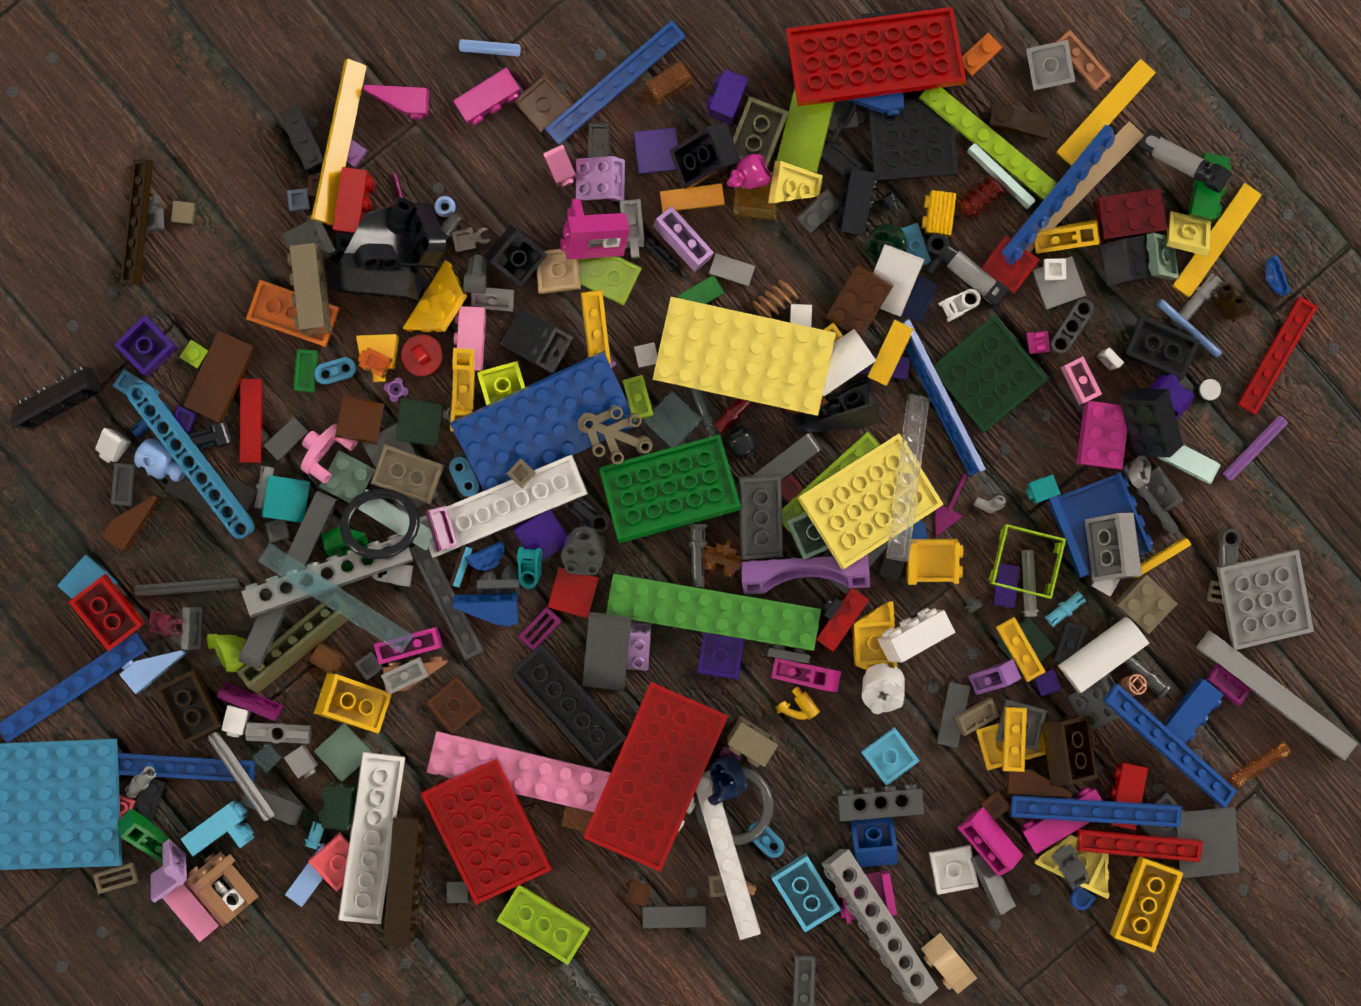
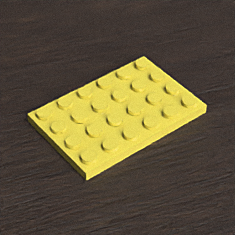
M900 434L892 437L797 498L842 570L944 505Z

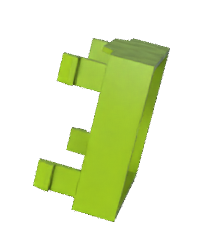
M1005 524L1000 532L997 556L989 577L990 584L1052 599L1066 539ZM1008 528L1061 541L1060 543H1055L1053 553L1057 554L1051 583L1045 584L1043 594L995 582Z

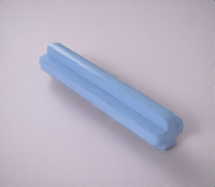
M464 39L459 41V50L461 52L520 56L521 46L519 44Z

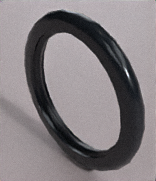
M373 489L358 495L346 506L340 519V534L344 543L354 553L370 559H387L398 555L412 544L420 526L419 513L413 502L404 494L390 489ZM384 498L398 502L407 511L409 517L408 531L399 543L389 548L376 550L366 548L354 539L350 530V522L356 509L367 501Z

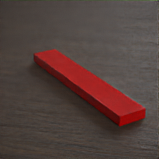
M1301 296L1297 298L1236 404L1237 406L1252 415L1257 414L1318 306Z
M1078 829L1076 850L1200 862L1203 841Z

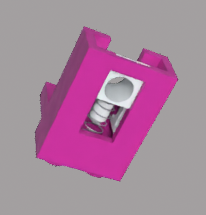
M572 199L571 208L567 210V222L563 225L564 239L560 240L561 251H565L566 260L624 256L630 230L626 213L584 215L581 199Z

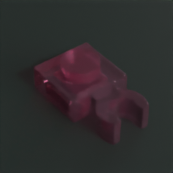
M157 610L151 611L149 632L163 636L180 635L181 631L176 630V624H182L183 621L181 619H172V614Z

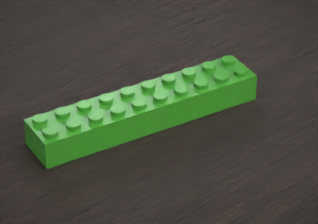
M614 573L606 614L632 617V620L814 651L821 609Z

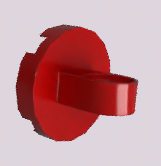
M416 335L404 344L401 351V359L404 367L410 373L417 376H429L441 367L443 350L433 337Z

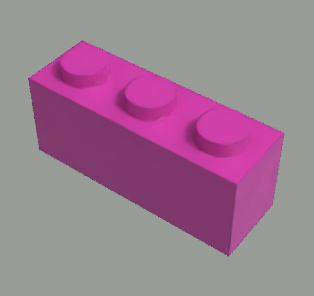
M506 67L455 99L454 103L468 126L471 124L477 125L484 120L483 116L488 113L494 114L502 108L501 105L507 101L508 103L514 102V100L519 98L521 90Z
M438 627L374 644L379 665L443 647Z
M984 807L971 813L958 827L998 877L1012 870L1023 857V854Z

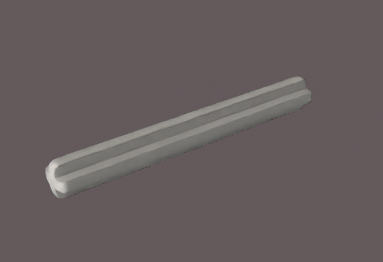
M218 732L211 733L208 736V740L263 821L270 820L274 813L221 735Z

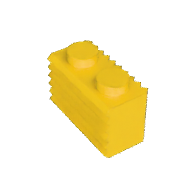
M931 190L930 194L925 196L924 208L928 209L927 216L922 218L921 228L925 229L924 234L933 235L939 233L946 237L951 236L956 193Z

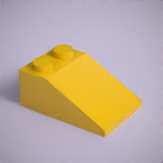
M327 673L314 714L379 734L392 694L337 674Z

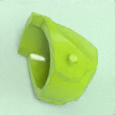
M207 634L208 648L215 649L226 672H238L246 665L239 662L240 654L247 641L246 639L236 635Z

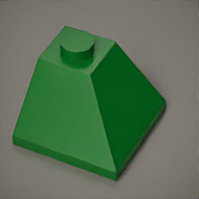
M340 527L322 533L324 549L328 557L347 555V551L350 549L342 540ZM350 529L354 539L362 546L368 548L367 544L369 542L365 534ZM363 557L361 562L368 566L373 563L374 559ZM350 562L344 563L341 567L342 571L346 573L351 572L354 568Z

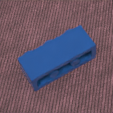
M1198 678L1164 721L1163 725L1184 744L1186 742L1189 743L1195 737V730L1199 725L1203 726L1209 719L1208 714L1211 710L1219 707L1224 694L1205 679Z

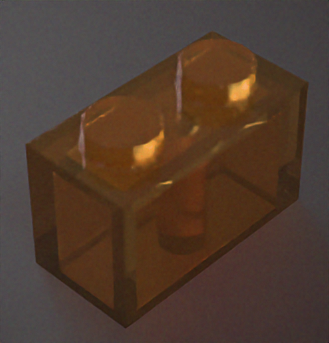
M679 61L646 82V89L656 104L659 105L692 83V76L683 62Z

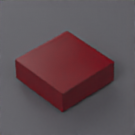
M791 474L781 481L782 497L787 503L803 490L802 486Z

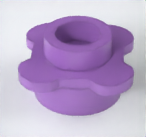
M399 377L384 385V390L388 392L392 402H397L398 398L407 396L409 390L403 385V380Z

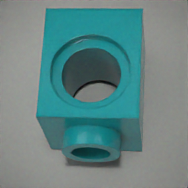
M1053 475L1027 483L1028 488L1025 489L1029 501L1033 500V503L1060 495Z

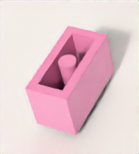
M1084 357L1060 367L1079 405L1102 394Z

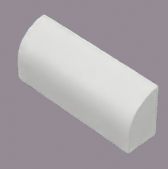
M855 329L834 342L822 396L827 395L876 361Z
M1125 616L1058 666L1078 693H1082L1147 646L1149 642L1139 628Z

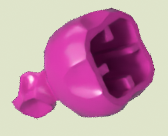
M750 154L743 157L737 164L736 170H732L731 176L727 180V185L735 188L756 189L769 184L772 177L762 155Z

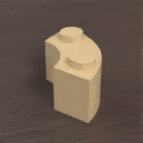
M941 933L921 948L925 953L923 959L930 967L935 966L944 977L941 981L948 990L953 988L959 994L977 979Z

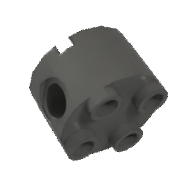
M577 527L566 536L561 558L568 573L578 575H595L598 573L602 566L607 545L605 538L597 534L598 531L594 528Z

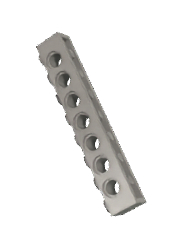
M395 534L389 536L386 542L379 543V541L367 544V547L376 550L389 548L399 543L405 535ZM408 547L403 552L388 559H374L373 563L368 566L361 562L362 556L349 550L347 555L339 557V555L331 556L326 559L327 562L311 563L306 566L307 569L298 571V569L288 571L285 577L279 579L278 576L270 577L265 580L266 583L259 586L257 583L250 584L241 592L248 613L252 618L413 562L410 549ZM350 562L354 568L351 572L346 573L342 571V565ZM325 569H330L333 571V576L331 579L325 580L321 577V573ZM305 576L313 579V583L308 587L301 585V580ZM285 583L292 585V591L288 594H284L280 590L281 586ZM265 590L272 593V597L268 601L260 599V594Z
M839 849L822 863L825 875L829 880L833 881L837 894L844 898L848 904V911L855 915L859 921L858 926L868 935L870 945L879 952L881 962L890 969L891 977L904 991L903 996L911 1003L921 1004L939 988L850 850ZM844 871L847 872V878L845 880L843 879ZM856 888L858 889L857 897L854 896V890ZM867 905L869 906V913H868V915H867L866 912H865V909H866V906H867ZM878 923H880V926H881L879 932H877V924H878ZM889 941L892 943L890 950L888 949ZM900 958H902L903 964L901 967L899 965ZM913 975L914 981L911 984L910 978Z

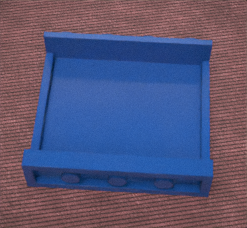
M1121 472L1066 494L1055 496L1047 501L1061 537L1066 539L1065 547L1078 579L1091 574L1084 519L1115 513H1134L1139 556L1152 551V539L1144 531V519L1141 514H1137L1135 509L1137 502L1133 495L1130 496L1127 489L1129 487L1128 480L1125 475L1122 476Z

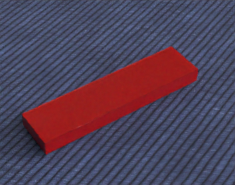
M241 379L240 463H262V379Z

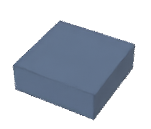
M307 188L287 190L290 212L311 210L310 197H307Z

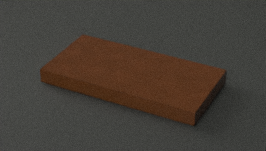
M218 330L183 406L218 423H222L256 347Z

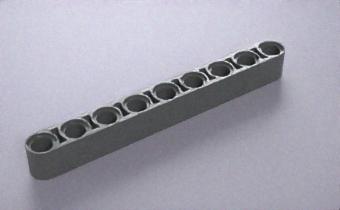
M319 491L316 492L278 572V579L285 577L288 571L307 569L306 566L309 565L322 537V533H324L336 507V498ZM289 583L283 584L280 589L281 592L284 594L290 593L292 585ZM269 592V594H268V596H267V598H266L265 601H268V600L271 599V597H272V593H271V592ZM290 605L258 615L242 649L239 662L258 670L260 669Z

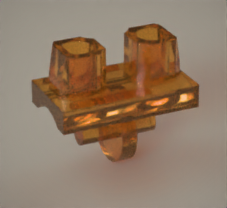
M728 540L725 546L718 543L716 548L707 546L703 557L705 558V569L714 571L717 563L725 565L722 574L731 578L740 569L742 559L735 555L736 549L729 547L731 541Z

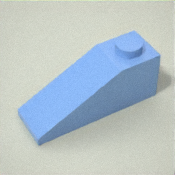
M181 650L135 662L131 660L122 667L124 671L119 675L135 694L141 693L189 652Z

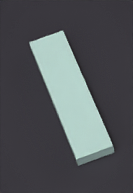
M976 143L968 149L967 153L1026 209L1035 202V199Z
M385 499L367 501L358 508L401 536L406 535L409 527L408 514ZM420 521L418 534L413 543L424 550H428L433 537L430 527Z

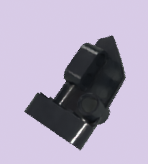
M400 197L396 199L391 207L365 213L340 263L350 270L391 271L397 267L434 268L446 249V239L431 204L411 203L408 199Z

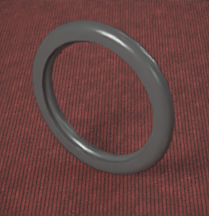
M743 766L741 768L745 779L751 781L760 791L763 800V811L760 820L750 831L739 835H732L735 846L747 844L763 834L769 826L774 807L772 793L768 784L755 771ZM696 793V818L700 827L709 836Z

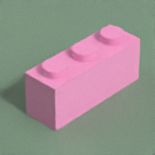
M461 306L455 315V324H458V332H454V345H457V348L475 349V372L483 371L486 309L482 307Z
M185 882L170 891L163 898L199 942L220 925Z

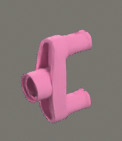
M337 423L330 426L321 435L311 431L302 442V446L308 452L302 461L301 470L308 475H313L324 484L329 481L332 474L320 466L318 462L333 443L337 441L350 451L358 443V441L335 437Z

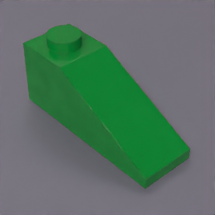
M130 809L117 823L120 838L163 863V843L169 838L146 817Z

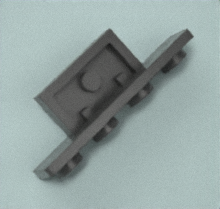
M1130 460L1123 465V473L1128 480H1130ZM1160 466L1151 470L1149 483L1139 489L1136 488V491L1149 503L1148 508L1154 515L1157 514L1163 529L1169 531L1172 535L1177 531L1178 526L1167 511L1181 503L1184 499Z

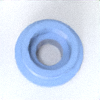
M442 196L436 200L434 208L439 216L448 217L451 212L455 211V203L450 197ZM445 203L449 205V208L446 211L441 209L442 205Z

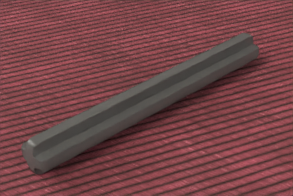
M238 578L136 585L134 592L135 596L238 589L239 580Z

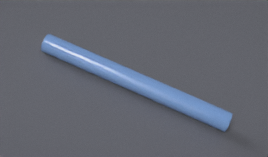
M1161 299L1157 303V306L1192 337L1201 340L1200 344L1217 358L1222 354L1219 348L1167 302Z

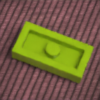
M640 375L623 380L631 414L637 413L641 419L654 416L644 376ZM638 417L633 418V421L638 420Z

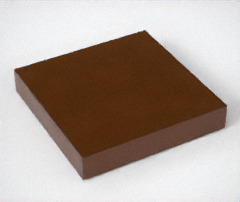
M545 74L522 93L519 98L514 100L516 106L541 134L547 126L572 106Z
M343 396L335 437L377 445L384 404Z
M458 675L425 703L452 735L484 708L483 704Z

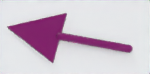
M967 473L963 475L948 508L940 506L935 510L936 537L963 517V515L952 511V507L968 476Z

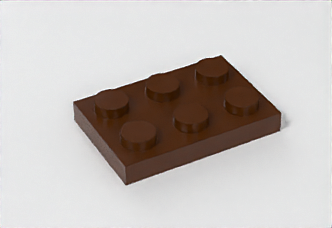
M857 264L825 318L848 332L855 329L862 338L894 285Z

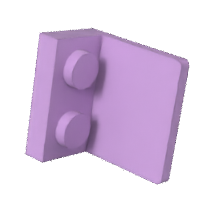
M606 156L576 160V199H581V201L600 199L616 202L624 201V159Z
M631 621L626 669L648 670L651 623Z
M170 839L163 843V866L151 874V900L154 903L166 897L170 891L181 886L187 880L186 853Z

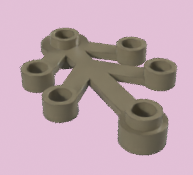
M614 405L609 410L597 415L590 412L582 414L577 424L583 433H588L592 444V452L595 456L601 457L605 454V447L599 443L596 431L604 434L611 452L610 458L614 464H621L624 461V455L619 451L615 439L635 446L637 451L642 454L649 453L652 450L653 444L649 437L642 435L636 438L619 431L629 426L638 427L642 422L639 414L632 413L629 417L607 426L601 424V422L610 418L620 419L623 416V411L618 405ZM618 409L619 414L613 415V411ZM638 417V421L636 423H632V418ZM587 421H592L590 426H585ZM647 443L648 447L642 449V444ZM597 447H602V450L599 453H596L595 449ZM615 455H621L620 459L614 460Z

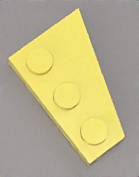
M775 161L768 203L817 197L820 195L823 176L782 161Z

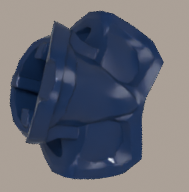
M722 756L715 760L710 769V777L713 782L712 795L708 797L709 803L714 806L725 800L735 799L736 796L748 789L744 772L735 757Z

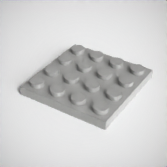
M1294 549L1217 567L1231 647L1234 650L1314 632L1299 550Z

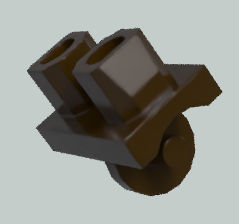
M1230 283L1220 286L1219 292L1212 294L1211 299L1222 310L1221 316L1225 320L1230 319L1232 322H1235L1243 316L1251 315V310L1246 305L1247 301L1242 296H1237L1234 293V287Z

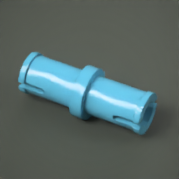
M1077 591L1065 602H1060L1058 604L1059 607L1045 616V619L1049 620L1048 623L1052 627H1055L1066 616L1070 617L1072 612L1085 603L1086 600Z

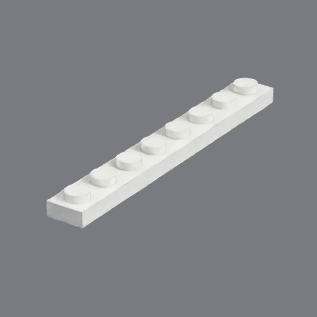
M710 771L703 773L696 793L740 940L759 935L761 932L723 803L721 802L714 806L708 801V797L712 795L713 782L710 777Z

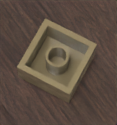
M1143 574L1113 605L1143 633L1150 634L1178 603L1148 575Z

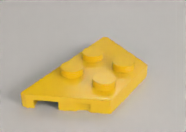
M444 261L405 323L404 330L408 332H413V330L445 332L467 298V294L463 291L458 276L454 274L452 264L448 261Z
M893 601L884 603L852 624L855 666L866 671L869 667L876 664H888V667L898 668L897 662L887 660L877 638L883 636V631L892 627L895 629Z

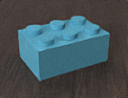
M806 853L770 875L804 932L809 931L841 910Z

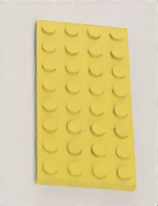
M671 297L653 380L818 416L836 333Z

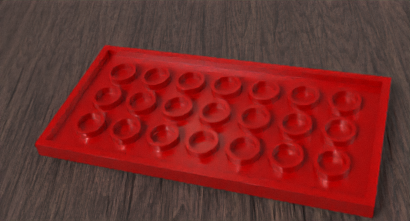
M953 7L786 29L797 106L966 84Z
M650 682L583 838L661 872L728 715Z

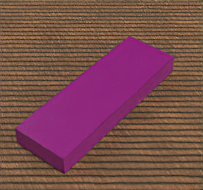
M225 682L217 695L219 699L273 721H276L284 707L282 704L228 682Z

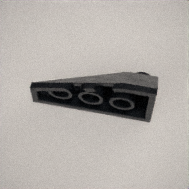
M866 377L845 385V390L834 395L832 393L828 395V403L820 407L818 416L806 413L794 415L795 432L808 433L858 429L882 422L880 407L871 379Z

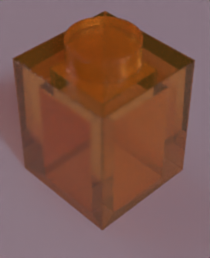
M369 347L366 351L363 350L358 358L360 362L359 367L383 379L393 362L391 358Z
M320 642L309 661L331 674L334 671L338 672L344 661L342 658L344 654L328 644Z

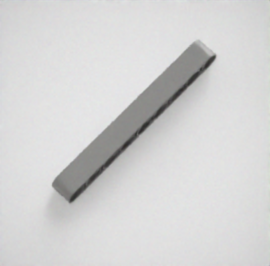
M1208 631L1196 646L1201 653L1214 663L1223 666L1248 686L1252 692L1345 761L1358 745L1347 734L1211 631Z

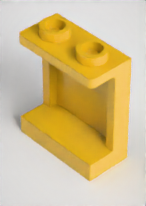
M907 539L906 580L908 585H917V582H954V584H959V578L963 577V567L959 566V558H963V545H960L958 539Z

